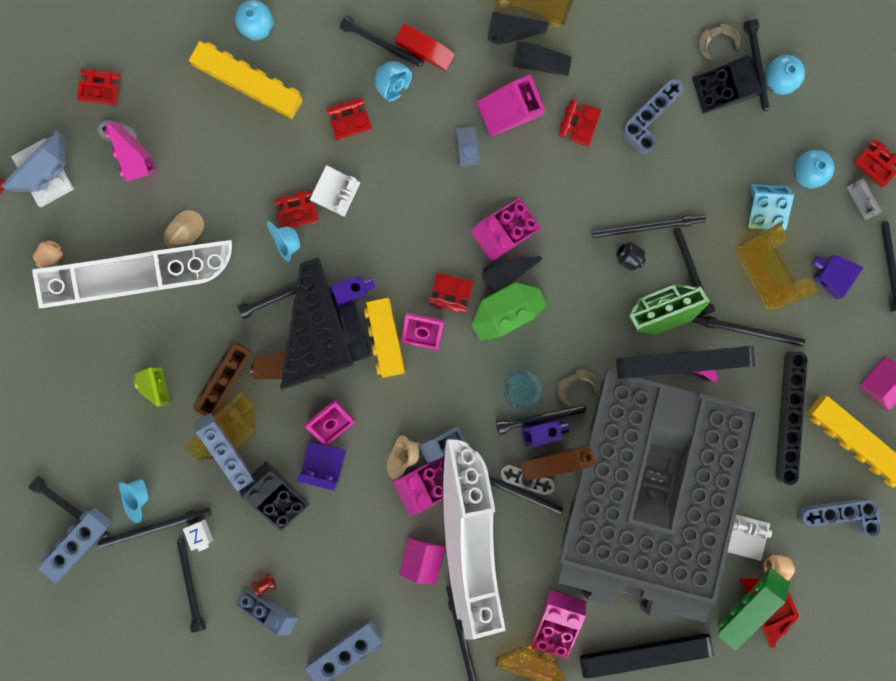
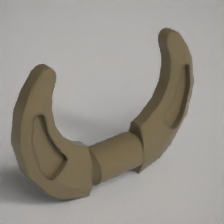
M719 24L717 28L705 30L698 42L701 54L706 59H711L707 49L708 44L712 39L711 37L720 34L730 37L734 42V49H738L740 36L734 27L729 24Z
M579 369L575 370L576 373L566 379L563 377L557 387L559 400L566 406L572 407V404L567 399V391L569 385L579 379L590 382L594 392H597L598 381L591 372Z

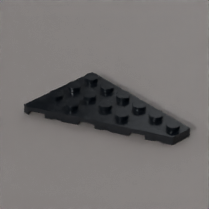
M319 257L300 263L289 339L285 352V363L282 369L283 375L280 384L282 391L355 366Z

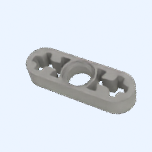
M505 465L500 471L501 478L507 483L543 495H549L554 490V482L549 477L539 478L538 480L540 483L548 481L550 489L546 488L543 491L540 485H536V488H533L536 484V479L530 485H524L522 483L523 473L519 467ZM511 468L512 473L517 475L518 471H521L518 482H515L517 478L513 476L507 479L504 471H508Z

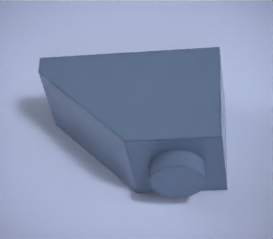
M474 126L456 128L460 167L478 165L479 152Z
M458 426L419 445L427 463L445 456L446 440L453 439L466 442Z

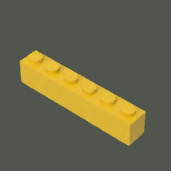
M201 41L198 42L188 60L193 67L289 119H293L303 101L298 90L293 87L289 89L284 87L283 83L276 78L271 80L266 77L267 74L265 72L249 68L250 65L243 60L239 62L234 60L230 53L226 51L221 53L216 50V46L209 42H206V44Z
M820 395L806 412L810 416V420L817 426L821 425L826 429L824 432L828 436L837 438L840 441L839 445L844 449L855 453L854 457L858 461L867 463L870 466L869 470L885 478L884 482L888 486L896 487V452L830 397Z

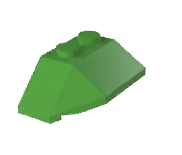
M514 282L482 299L471 324L480 341L501 337L535 319L547 306V303L539 288Z
M674 284L639 298L629 317L637 332L658 335L691 322L710 301L701 287Z

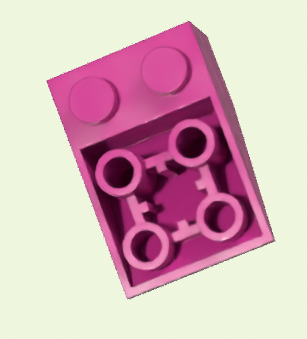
M531 75L513 81L476 101L490 137L542 117L545 112Z
M118 121L106 124L105 132L107 138L113 143L112 152L115 159L119 160V172L126 182L156 172L150 153Z
M518 198L479 222L470 232L490 261L494 262L542 228L521 198Z
M445 456L426 463L392 481L409 516L419 514L444 499Z
M549 589L534 633L531 648L568 659L586 617V601Z

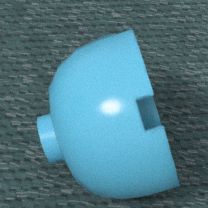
M247 0L240 4L235 13V25L238 31L250 40H261L267 37L269 31L273 28V15L269 8L261 1Z
M779 56L771 61L765 69V83L776 94H791L804 81V65L795 56Z
M390 61L379 66L376 70L374 82L377 92L388 101L396 100L401 96L398 92L403 87L405 89L408 88L412 79V72L408 67L397 61Z
M809 150L797 158L793 172L795 171V179L803 187L809 189L819 188L827 184L833 177L835 171L834 161L825 151Z

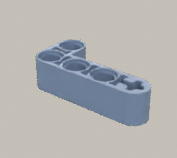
M670 80L622 129L624 139L640 154H647L655 146V137L646 128L682 93L683 85L679 80ZM672 88L675 89V91L672 92L669 97L666 95L669 92V90H671ZM655 100L661 101L663 107L656 106ZM641 114H647L650 120L642 119ZM628 127H634L636 134L629 133ZM641 140H647L650 146L648 148L642 146Z
M864 498L800 508L797 512L798 521L809 527L855 521L856 528L861 534L876 537L881 532L877 504ZM867 504L868 509L866 512H863V506ZM849 507V513L844 515V509ZM829 509L830 516L825 518V512ZM870 523L871 529L866 531V526Z

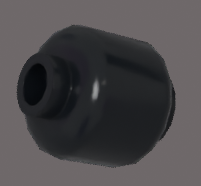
M632 242L622 244L616 253L618 263L631 271L641 268L646 261L645 251Z

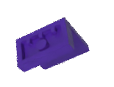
M312 441L308 442L302 471L298 474L297 482L335 491L338 486L346 450Z

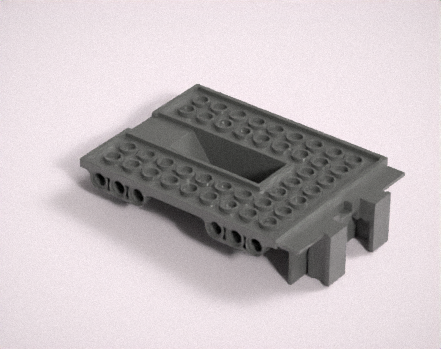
M607 369L599 389L589 430L590 438L588 445L591 446L596 465L581 471L577 491L571 502L561 542L559 562L563 564L558 583L582 589L581 593L587 599L611 605L614 591L648 599L647 606L640 605V609L649 616L672 622L671 614L673 613L706 622L710 603L716 604L760 409L697 394L639 377L617 379V372Z

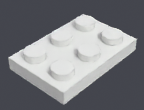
M44 138L11 156L17 168L47 139ZM63 169L58 176H54L49 181V185L39 192H31L37 205L43 207L74 190V187Z

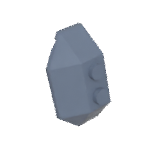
M55 131L1 186L11 192H39L49 185V181L54 176H58L66 165V137Z

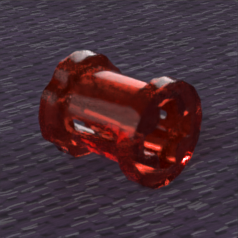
M270 573L257 582H251L252 589L258 598L271 589H277L276 582Z

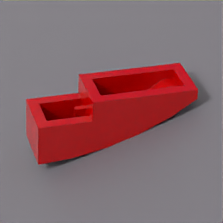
M403 23L395 39L397 46L412 52L414 56L446 72L455 56V53L436 40Z

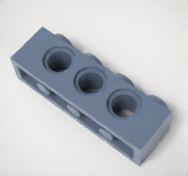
M211 413L193 423L197 435L237 492L254 482L251 471Z
M94 508L91 512L85 511L79 518L81 522L77 526L74 524L66 532L68 536L65 539L61 538L53 546L55 550L52 553L48 552L41 559L43 563L38 569L55 584L65 576L112 525L113 522L97 508ZM84 527L90 530V534L84 531ZM71 541H74L77 544V547H74L71 544ZM59 555L63 556L65 561L60 560Z
M369 619L307 663L305 670L313 681H333V677L337 674L343 675L350 669L349 666L354 662L358 664L363 661L368 652L371 651L373 653L382 646L383 637ZM363 640L366 646L359 647L356 641ZM347 651L350 657L345 659L340 653ZM325 663H332L334 669H327Z

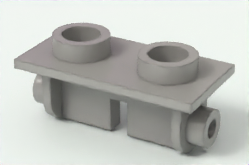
M864 178L846 187L864 220L882 212Z

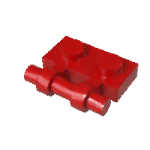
M89 68L88 70L81 69V76L87 77V81H79L77 100L80 102L117 106L119 87L113 85L112 82L113 80L120 81L121 74L114 73L112 70L104 72L97 71L94 68ZM104 79V83H95V80Z
M353 98L349 100L350 102L340 105L337 103L333 107L326 109L328 116L336 114L337 119L330 121L336 141L372 130L367 111H358V107L365 105L363 98L356 100ZM352 109L353 114L345 117L342 116L341 112Z
M571 99L569 106L565 109L564 121L559 126L560 132L558 136L566 138L567 132L572 133L570 141L588 147L601 110L583 104L580 111L576 109L578 101ZM573 116L578 118L576 126L571 125Z
M872 139L868 145L873 148V151L869 148L864 149L853 164L883 188L896 174V170L892 168L893 165L896 166V153H891L885 148V144ZM881 154L887 161L885 162L878 155Z
M303 190L297 191V194L290 196L282 195L281 198L274 200L276 207L283 205L284 210L277 211L281 228H296L319 221L315 203H306V199L312 196L311 190L305 192ZM300 201L299 206L290 208L289 203Z
M437 272L432 291L439 293L438 298L431 296L429 304L436 305V308L440 309L442 307L452 309V312L456 313L458 311L466 313L467 305L460 303L461 299L469 300L474 281ZM444 296L456 297L455 302L444 300Z

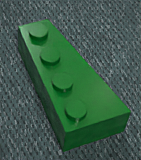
M770 567L750 592L744 596L742 601L732 608L727 618L724 617L719 622L717 636L734 650H737L786 602L790 582Z

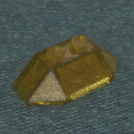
M242 392L237 394L214 416L236 450L256 431L255 404ZM197 434L184 446L198 460L214 459Z
M519 647L495 659V667L532 681H565L555 657L546 653L541 655L532 647Z

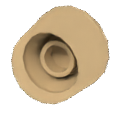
M192 210L179 213L164 232V241L167 247L171 249L192 246L204 230L203 218L199 213Z
M405 436L397 438L387 461V472L392 479L400 478L406 468L417 463L420 450L419 443L409 441Z

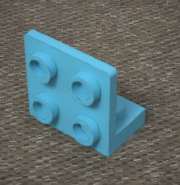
M750 184L749 192L753 197L748 227L751 229L786 230L794 198L788 186Z

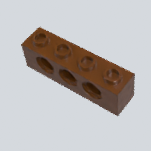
M235 340L231 341L193 404L194 411L204 416L209 413L213 416L215 415L252 352L249 348Z

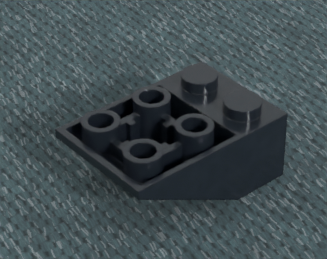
M748 55L692 77L703 114L763 95L752 58Z
M267 461L252 474L254 482L239 490L241 498L280 531L285 529L309 506V503Z

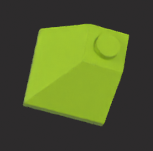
M148 368L134 373V385L139 390V393L157 407L171 405L162 368Z

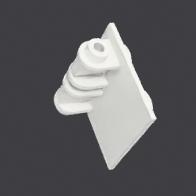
M326 165L310 200L345 217L360 182L356 181V178L348 177Z
M736 515L728 552L761 561L767 537L771 538L772 530H769L770 523Z

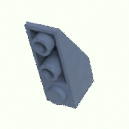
M247 588L244 589L236 605L277 636L290 635L298 620V617L286 608Z

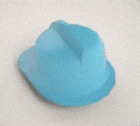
M267 221V227L275 240L280 255L285 261L289 262L291 255L300 248V241L296 231L290 227L276 228L273 223Z
M138 479L128 484L120 482L119 490L124 510L131 521L139 523L142 519L141 507L149 498L144 481Z

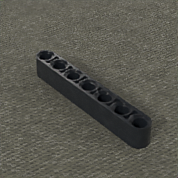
M753 346L616 359L617 379L755 366Z
M802 352L788 353L784 358L775 476L779 482L787 485H794L799 479L808 363L807 356ZM794 356H797L799 359L797 365L793 363ZM793 375L797 377L796 384H793L791 382V378ZM792 394L796 397V401L793 404L790 402ZM791 413H793L794 415V421L792 423H790L788 420V416ZM791 432L793 439L788 442L787 435ZM790 451L791 459L786 461L785 455ZM786 471L790 472V477L788 480L784 479V473Z
M697 634L584 654L579 659L583 678H596L714 656L711 635Z

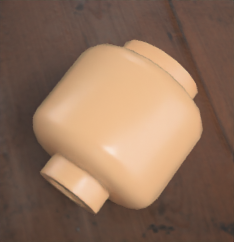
M50 240L41 242L33 254V259L39 268L57 266L63 257L60 245Z
M771 555L764 562L765 573L771 567L785 579L790 580L795 572L792 560L786 556Z

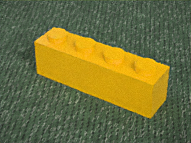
M390 298L366 302L367 307H364L366 319L369 318L371 326H368L369 336L373 337L375 342L372 345L373 355L377 356L379 363H376L377 374H381L382 378L405 373Z

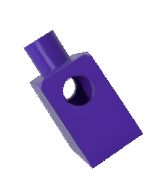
M838 255L829 256L826 260L816 256L811 263L812 266L819 270L814 279L835 299L844 298L863 269L862 266Z
M358 276L331 285L330 292L335 307L338 308L364 298L367 295L366 291L374 289L375 284L372 278L362 281L361 277ZM356 287L358 292H353L351 288Z
M556 420L521 427L525 446L530 447L562 440V434L570 432L567 422L559 423Z

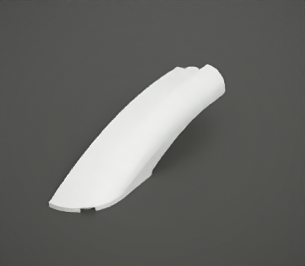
M227 240L33 269L39 309L208 282L225 269L231 256L232 242Z
M452 439L446 440L443 498L446 550L457 620H462L465 639L474 640L506 631L494 561L493 512L496 511L488 471L483 458L477 451L469 447V444L466 442Z

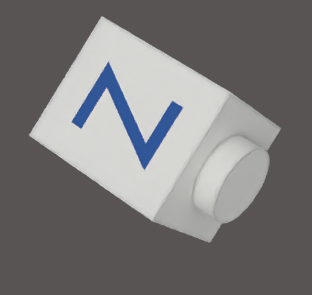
M206 519L183 529L191 551L194 549H198V552L209 547V543L214 541Z

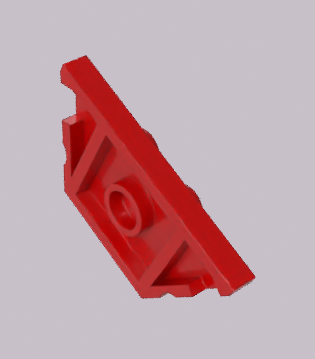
M739 578L746 594L761 579ZM789 592L786 602L761 626L768 645L772 649L775 648V643L779 638L788 632L790 625L794 624L800 617Z

